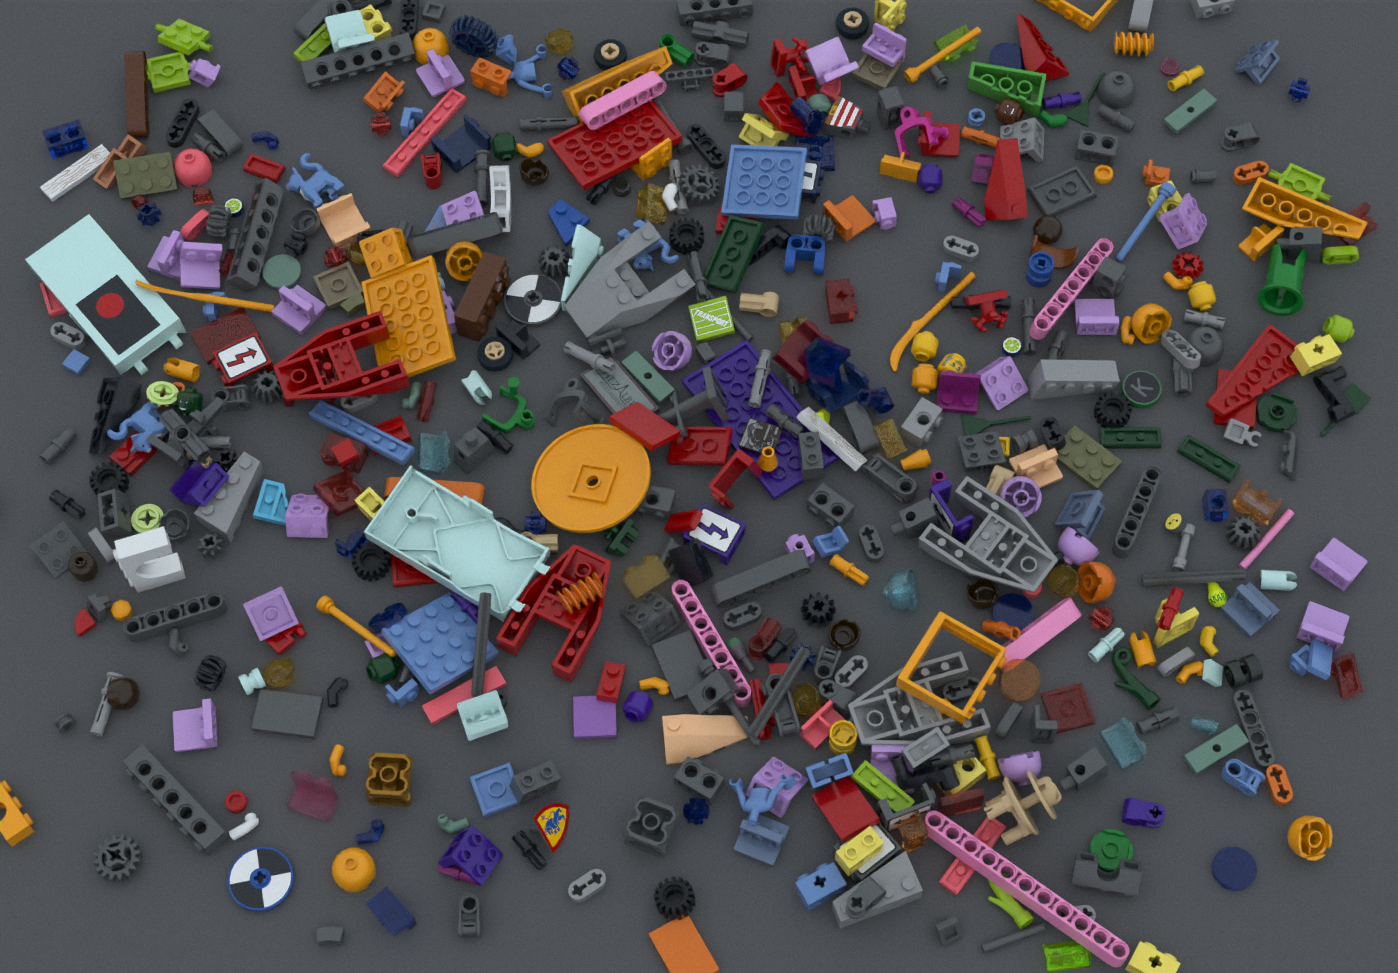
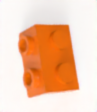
M478 58L470 70L472 84L479 89L491 92L493 95L505 98L508 94L507 80L511 76V71L485 59Z
M385 71L362 101L378 114H381L383 110L388 111L393 105L391 100L394 96L398 98L404 91L402 86L405 82L402 80L399 83Z

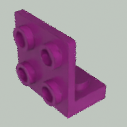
M950 370L941 371L937 392V406L943 409L942 412L976 415L981 375L972 372L956 373Z

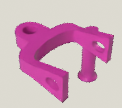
M908 106L901 110L900 116L903 124L895 130L900 156L903 151L905 152V157L910 156L903 139L904 134L908 130L919 125H925L929 144L935 145L939 144L936 135H939L941 138H946L949 135L947 127H933L929 118L920 117L918 110Z

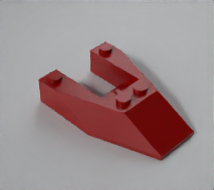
M378 311L326 329L273 367L286 401L388 394L410 387L401 359L362 372L355 355V350L390 339L382 312Z
M574 544L550 565L545 575L540 574L526 586L518 600L520 603L525 604L520 613L512 610L496 637L498 648L517 656L537 620L542 618L570 632L551 666L554 675L572 683L582 666L601 622L611 561ZM595 572L604 587V591H602L603 598L596 594L595 602L588 598L587 606L580 602L581 609L578 610L573 606V613L571 614L564 608L557 591L563 595V588L566 587L570 591L571 584L577 586V581L579 580L585 583V577L589 576L592 579V573Z

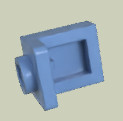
M943 262L941 273L937 272L935 284H938L937 292L945 293L948 277L960 278L961 265H957L954 262Z
M213 292L209 294L227 297L225 292ZM206 302V305H203L204 317L208 318L210 324L218 323L217 306L225 305Z
M836 526L831 533L815 536L812 542L821 558L841 553L849 543V540L842 528Z
M1307 644L1297 653H1293L1287 661L1290 669L1301 677L1308 673L1310 647Z
M410 679L396 692L389 684L385 686L387 692L385 696L393 705L397 703L400 708L407 702H412L416 699L420 692L418 684L413 679Z

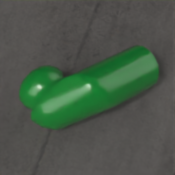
M1046 110L1039 114V118L1051 128L1064 126L1068 122V117L1063 114L1051 116Z

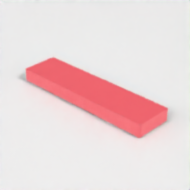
M497 666L485 671L483 694L499 690L507 685ZM472 679L422 705L432 725L458 712L457 703L474 698L471 695Z
M987 816L973 836L992 848L1007 826L995 818L990 820ZM965 847L967 851L974 852L972 848ZM956 858L940 879L939 884L957 896L976 870L959 858Z

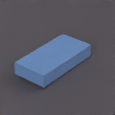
M1314 639L1310 645L1307 671L1327 680L1331 672L1333 648Z

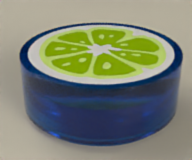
M230 198L224 204L225 207L230 208L231 217L233 218L240 216L244 212L243 203L238 198Z
M1007 337L1004 339L1002 352L1006 356L1016 357L1020 354L1022 343L1018 338Z

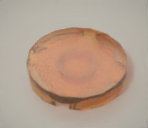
M1012 659L1005 663L1000 670L998 683L1001 692L1007 698L1015 701H1026L1037 692L1040 685V674L1032 662L1024 659Z

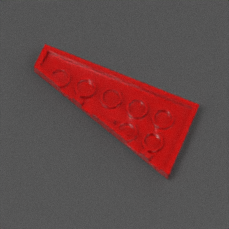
M1269 324L1205 406L1222 418L1299 373V370L1290 358L1298 344Z

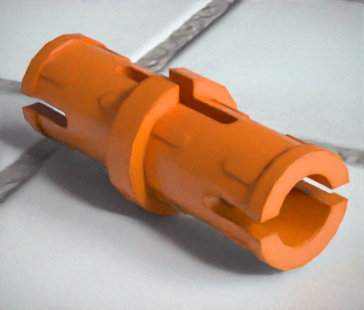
M964 126L961 133V138L975 141L978 145L984 144L994 147L995 149L997 141L1001 139V137L985 133V130L978 131Z
M986 619L982 623V630L984 632L994 634L998 638L1005 637L1016 640L1020 636V629L1018 627L1009 626L1003 621L995 622Z

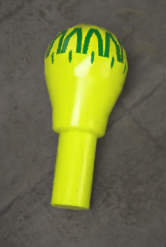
M1207 582L1209 603L1218 608L1225 605L1227 595L1220 588L1219 584Z

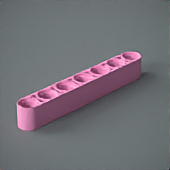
M1102 238L1096 242L1036 316L1029 329V334L1033 339L1042 340L1046 337L1095 276L1096 270L1105 256L1109 257L1113 250V244L1110 240Z
M684 580L676 581L672 585V598L707 659H712L715 664L714 668L716 670L727 668L731 675L737 677L734 681L740 690L734 694L735 698H733L737 706L741 708L748 706L751 702V688L689 583ZM680 590L686 592L684 595L677 594ZM689 607L696 608L693 612H689L686 609ZM698 624L706 625L703 629H699L696 626ZM708 641L716 642L713 646H709L706 643ZM718 658L726 659L724 663H718L716 660ZM740 692H744L747 696L744 698L737 697V694Z

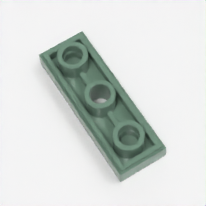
M1202 89L1164 118L1163 123L1175 134H1178L1217 103V99L1208 91Z
M637 351L621 362V365L659 404L663 403L675 392V389Z
M1235 724L1185 754L1183 758L1194 774L1197 775L1247 745L1249 740L1239 726Z

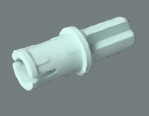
M1121 628L1113 629L1105 638H1101L1100 642L1088 652L1090 659L1096 663L1099 662L1108 651H1113V647L1125 636V633Z

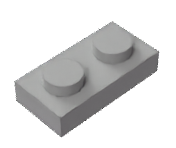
M936 727L901 751L912 768H915L950 744L940 728Z

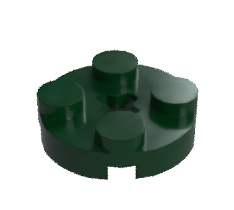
M1273 393L1271 396L1263 397L1259 402L1256 410L1257 422L1267 430L1283 433L1284 430L1290 429L1295 424L1298 418V408L1295 407L1294 401L1289 396ZM1278 409L1282 415L1276 416L1272 411Z

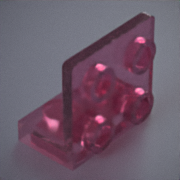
M292 771L290 776L295 784V789L287 805L288 808L329 821L338 800L331 781L319 777V779L312 778L310 774L304 771H299L298 773Z

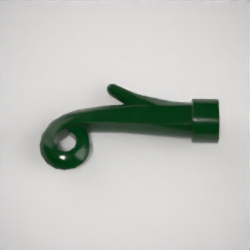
M1127 647L1116 649L1112 656V664L1125 683L1116 681L1115 686L1130 692L1141 701L1147 710H1151L1160 702L1161 698L1154 691L1151 692L1124 667V665L1132 661V651ZM1121 654H1126V655H1127V658H1126V659H1124V660H1120V659H1119V657H1120Z

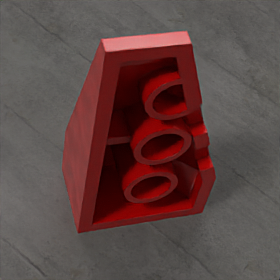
M1018 14L1017 22L1022 56L1027 71L1045 73V82L1068 76L1070 73L1060 57L1056 58L1051 52L1053 48L1042 39L1043 35L1034 23L1025 16Z
M1018 139L998 140L991 174L988 179V187L984 196L986 220L1027 218V201Z

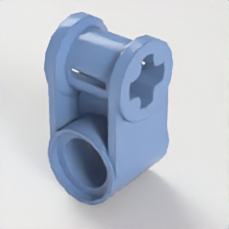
M1238 759L1229 760L1221 770V777L1226 783L1250 797L1257 795V788L1266 778L1263 773L1251 768ZM1228 768L1235 769L1237 775L1231 774Z

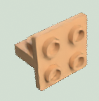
M1044 444L1009 459L1015 474L1032 479L1039 486V489L1063 478L1061 471L1056 465L1057 451L1055 448L1048 450Z

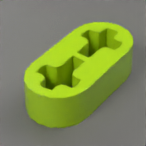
M1356 246L1327 247L1321 251L1322 262L1325 264L1353 263L1359 259V252Z

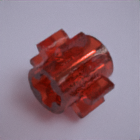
M385 112L376 113L375 117L371 118L372 132H377L378 136L387 135V131L392 130L390 116H385Z
M338 246L329 247L325 251L326 255L323 256L327 268L331 266L334 268L346 263L348 260L345 249H339Z
M1106 605L1104 608L1097 606L1088 618L1092 621L1090 627L1097 632L1101 629L1107 631L1115 620L1112 617L1113 610Z

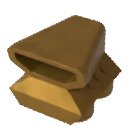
M377 752L371 754L365 793L370 804L411 806L409 788L413 757L407 754Z

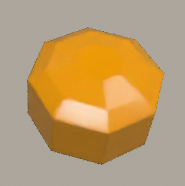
M118 600L111 607L115 620L122 622L129 619L133 612L129 602L125 600Z

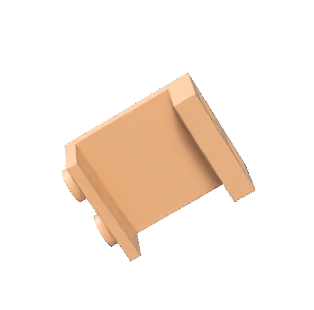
M352 193L343 195L330 203H325L321 207L316 208L317 213L320 215L321 223L338 253L357 245V233L371 231L370 225L364 221L357 209Z

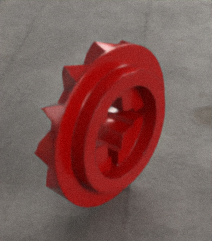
M1183 251L1174 258L1172 268L1174 273L1182 279L1186 276L1195 279L1202 274L1204 261H1201L1200 256L1194 255L1193 252L1186 253ZM1185 262H1193L1192 266H1187L1184 268Z

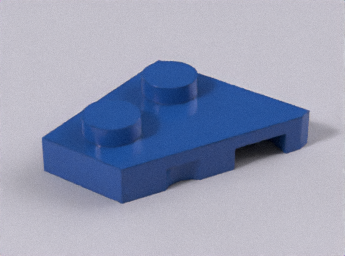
M559 199L548 211V216L552 223H554L555 229L560 234L566 247L573 241L577 224L586 227L590 223L589 217L562 199Z

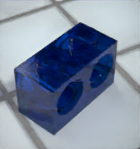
M79 119L42 131L52 159L89 148Z

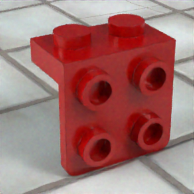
M924 111L923 117L931 120V111ZM931 122L933 127H947L949 130V135L946 138L936 135L939 141L937 145L929 144L926 126L919 125L918 130H922V134H918V145L921 146V155L958 157L960 142L959 124Z

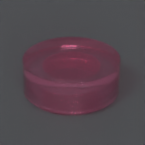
M1166 58L1161 63L1160 71L1164 76L1173 77L1178 74L1180 64L1174 58Z

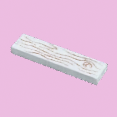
M101 144L40 186L42 192L54 202L97 172L110 152Z
M809 406L796 417L811 432L819 431L820 440L854 471L860 469L868 461Z

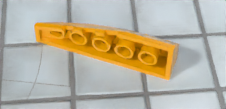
M664 46L594 75L563 90L562 93L569 110L576 116L577 121L582 123L579 112L584 106L650 71H655L660 75L673 63L667 47Z
M1258 177L1242 207L1243 211L1276 225L1291 228L1323 227L1322 233L1357 240L1360 239L1368 223L1261 177Z

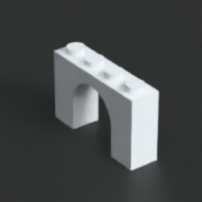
M164 526L114 541L116 549L113 550L115 560L119 563L120 569L123 570L125 578H128L130 586H134L138 593L186 579L182 561L178 553H173L169 536Z

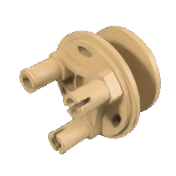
M1028 770L1027 775L1036 792L1023 799L1011 779L1005 776L1003 781L1005 790L1001 791L1002 794L985 802L987 807L984 810L987 812L986 814L990 820L1007 811L1011 812L1016 818L1017 826L1001 834L1007 846L1029 834H1039L1035 821L1028 810L1033 805L1042 802L1053 820L1057 818L1053 806L1062 797L1057 786L1049 776L1037 779L1034 773Z

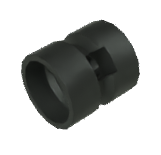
M1254 654L1243 656L1239 661L1234 659L1223 664L1225 678L1232 689L1244 686L1246 681L1253 683L1263 678L1261 665Z

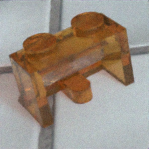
M1247 479L1234 497L1232 504L1235 505L1234 508L1242 514L1246 512L1253 516L1252 520H1258V524L1262 525L1264 523L1268 525L1280 509L1283 500L1279 499L1277 503H1274L1266 498L1268 493L1265 490L1261 489L1258 493L1250 488L1251 481Z

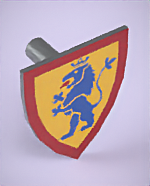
M551 803L543 806L532 817L534 824L529 826L531 833L540 832L551 854L559 847L567 831L569 806L562 803Z

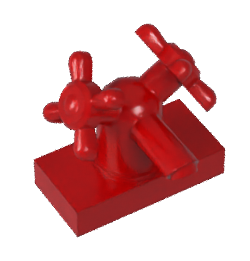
M793 37L792 41L797 45L790 48H785L781 38L773 41L770 65L777 78L784 76L786 64L793 61L797 70L802 73L807 71L804 62L809 63V60L804 58L803 53L804 50L810 48L807 46L806 38L798 40L796 37Z
M1001 289L964 297L965 305L979 304L982 317L978 319L972 316L970 318V321L973 322L980 332H986L987 329L983 325L992 321L998 322L996 328H1004L1008 311L1002 310L1000 314H997L994 301L1007 298L1006 290Z

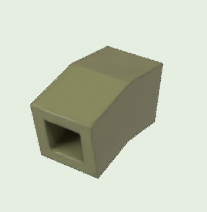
M361 293L349 297L340 304L341 310L349 318L357 312L366 309Z

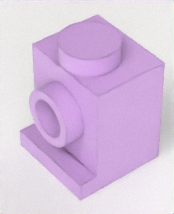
M199 58L196 61L193 59L188 68L191 70L188 77L209 88L216 79L220 65L213 66L207 60Z
M892 198L873 200L872 214H874L876 223L879 222L880 229L888 230L896 227L897 215Z
M794 534L787 539L788 541L785 542L787 554L796 550H804L809 564L814 562L815 552L811 549L805 535L799 536Z

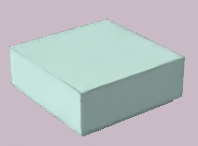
M1211 659L1204 660L1202 680L1214 687L1221 686L1223 666Z

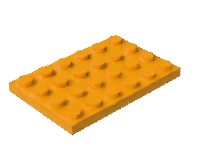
M432 255L361 282L367 314L381 311L389 331L390 339L374 344L378 366L401 359L409 378L456 360L435 258Z

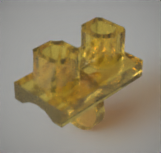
M892 417L873 425L888 459L907 451Z

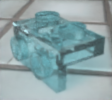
M443 431L440 435L420 432L418 435V472L441 475L445 469H448L450 464V457H448L450 439H448L447 431Z
M1125 717L1121 718L1119 723L1100 732L1101 738L1121 771L1144 760L1147 751L1145 743L1136 736L1134 725L1130 721L1128 722Z

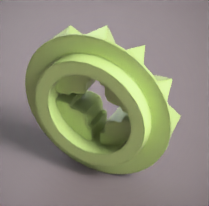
M165 381L152 383L146 391L147 399L151 401V404L156 403L158 407L161 405L168 407L169 404L175 405L177 393L179 392L175 385ZM163 391H165L164 397H160Z
M145 504L133 512L131 523L136 531L143 533L159 528L160 518L164 514L158 506ZM149 513L151 519L153 520H150L149 524L147 525L146 522L143 520H147Z

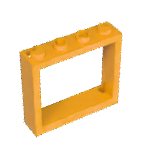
M1065 0L1036 1L1043 3L1051 10L1078 24L1081 28L1092 32L1119 0H1107L1093 17Z
M940 611L898 676L896 686L963 724L966 718L970 720L975 713L976 708H974L976 702L981 703L987 692L984 690L987 684L991 686L997 676L995 674L997 668L1002 669L1007 660L1004 657L1007 649ZM941 629L948 631L995 658L963 711L910 681V678Z

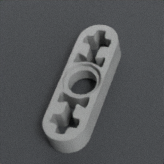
M1173 330L1162 332L1161 344L1184 367L1194 369L1200 366L1201 354L1178 332Z

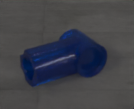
M801 97L792 102L789 107L790 111L803 123V129L810 135H816L826 121L824 113L814 110Z
M885 387L875 390L862 388L858 391V403L876 408L879 414L886 413L894 407Z

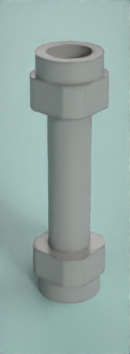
M1186 524L1181 531L1180 536L1182 539L1178 555L1174 558L1172 570L1175 572L1185 570L1187 563L1185 558L1189 542L1195 532V526L1192 524Z

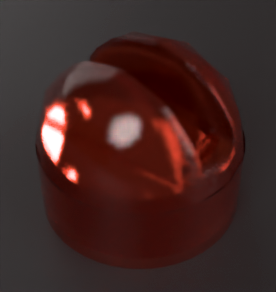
M138 194L131 199L132 205L139 211H142L148 205V198L144 199V194Z

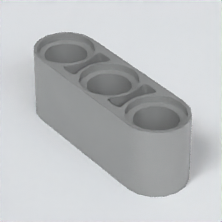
M1134 0L1128 30L1142 33L1147 32L1153 0Z

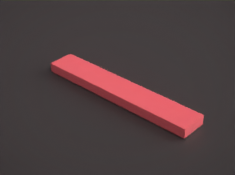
M451 88L382 165L383 169L399 178L431 142V139L439 133L467 101V97Z

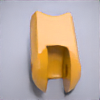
M169 358L167 363L163 365L167 375L189 382H196L200 375V365L181 359Z
M1141 630V640H1138L1133 632L1129 640L1137 668L1140 669L1143 665L1154 666L1157 664L1149 635Z

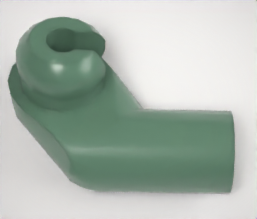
M412 383L410 397L402 400V407L404 409L409 408L411 410L415 408L421 393V383Z
M441 814L437 818L438 827L450 834H455L470 827L466 817L453 821L446 814Z

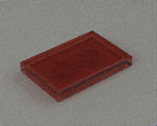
M239 308L190 332L208 365L212 364V361L215 360L213 352L255 332L259 339H261L244 308Z

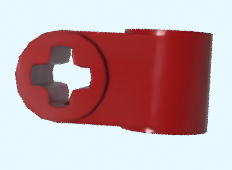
M732 63L713 76L714 95L724 97L725 92H732L743 86L748 79V75L737 64Z
M437 152L435 155L426 156L421 154L425 184L429 189H438L442 185L440 152Z

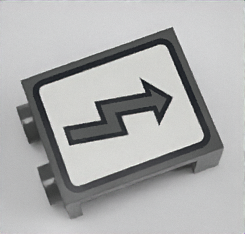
M927 783L922 784L919 797L921 803L896 813L892 812L886 798L879 800L876 814L880 819V823L888 832L925 819L927 813L933 811L937 798L932 788L929 789Z
M881 823L876 824L872 828L884 842L883 851L848 876L852 882L860 883L891 857L894 859L901 854L902 848ZM853 838L844 843L839 841L836 845L833 846L832 857L834 861L836 851L843 847L845 844H847L849 841H851Z

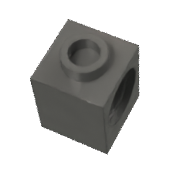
M725 92L724 122H743V92Z

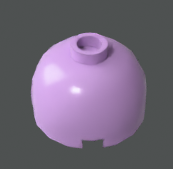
M676 331L659 334L652 346L655 356L653 360L663 370L676 371L682 369L692 357L690 341L685 335Z
M1015 476L1004 483L1000 492V498L1017 508L1024 517H1028L1038 510L1042 494L1039 486L1032 479L1025 476Z
M1067 527L1058 541V549L1063 555L1061 559H1064L1065 563L1069 566L1072 564L1081 566L1083 563L1092 562L1100 553L1098 549L1085 537H1081L1078 534L1075 535L1077 532Z
M1039 750L1012 755L1010 758L1004 759L1003 757L997 759L1003 777L1008 776L1012 782H1018L1019 786L1031 784L1027 775L1028 770H1031L1036 777L1041 771L1042 765Z

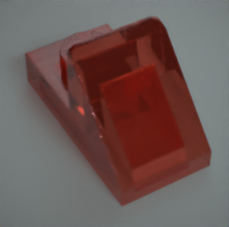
M1351 652L1334 658L1331 663L1330 675L1336 677L1340 697L1346 699L1362 693L1363 688L1354 653Z

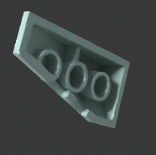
M578 224L572 242V259H569L568 275L570 277L566 276L562 292L561 305L563 311H566L564 308L565 304L599 258L604 255V246L601 245V238Z

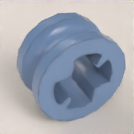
M978 108L970 110L967 119L969 125L972 127L981 126L985 119L984 111Z

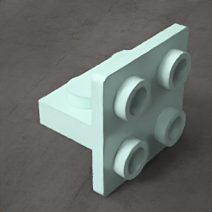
M497 690L457 703V708L469 741L508 728V720Z

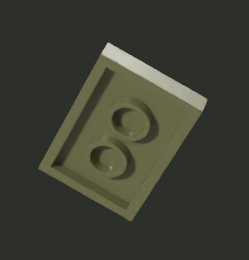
M171 152L113 161L120 199L178 190Z
M1076 425L1064 436L1066 445L1062 449L1056 450L1058 453L1057 462L1093 490H1098L1122 464V460Z

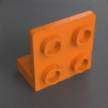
M853 195L837 205H833L830 200L823 203L822 215L825 214V217H830L835 222V231L845 242L854 238L876 222Z

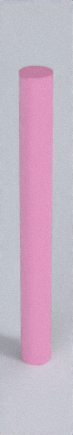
M1288 509L1242 560L1238 565L1239 568L1247 569L1294 515L1292 510Z

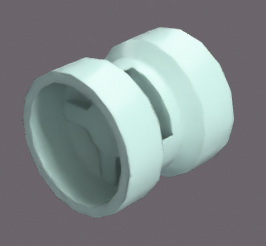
M258 668L251 670L249 676L246 674L238 676L247 695L253 693V688L262 689L266 687Z

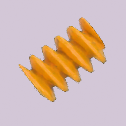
M1122 31L1119 36L1115 32V55H1118L1119 50H1122L1123 56H1125L1127 51H1129L1130 56H1133L1134 51H1137L1138 57H1140L1142 51L1145 57L1148 56L1149 52H1152L1154 44L1153 33L1150 34L1149 38L1146 33H1143L1140 38L1138 32L1135 33L1134 37L1131 32H1128L1126 37Z

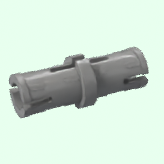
M1186 309L1183 321L1201 325L1200 327L1208 326L1223 330L1225 318L1210 315L1205 311L1201 313Z

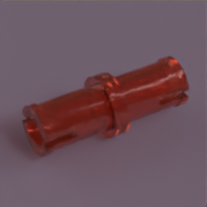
M432 381L424 382L422 396L419 397L418 402L420 405L416 419L420 421V418H422L421 422L429 421L431 406H434L435 400L433 398L437 384L433 382L431 385Z

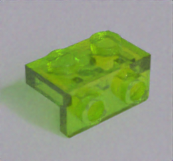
M965 24L936 40L934 45L937 51L940 52L970 31ZM974 38L944 57L943 61L946 62L950 59L953 62L961 57L960 53L966 51V53L976 49L975 44L980 42L978 38L975 40Z

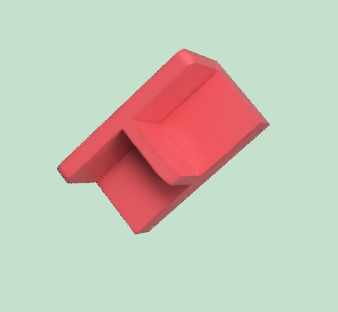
M829 700L800 728V737L816 750L829 738L831 726L835 722L845 719L833 708V702Z

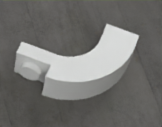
M509 165L490 166V213L497 212L503 232H510L511 182Z

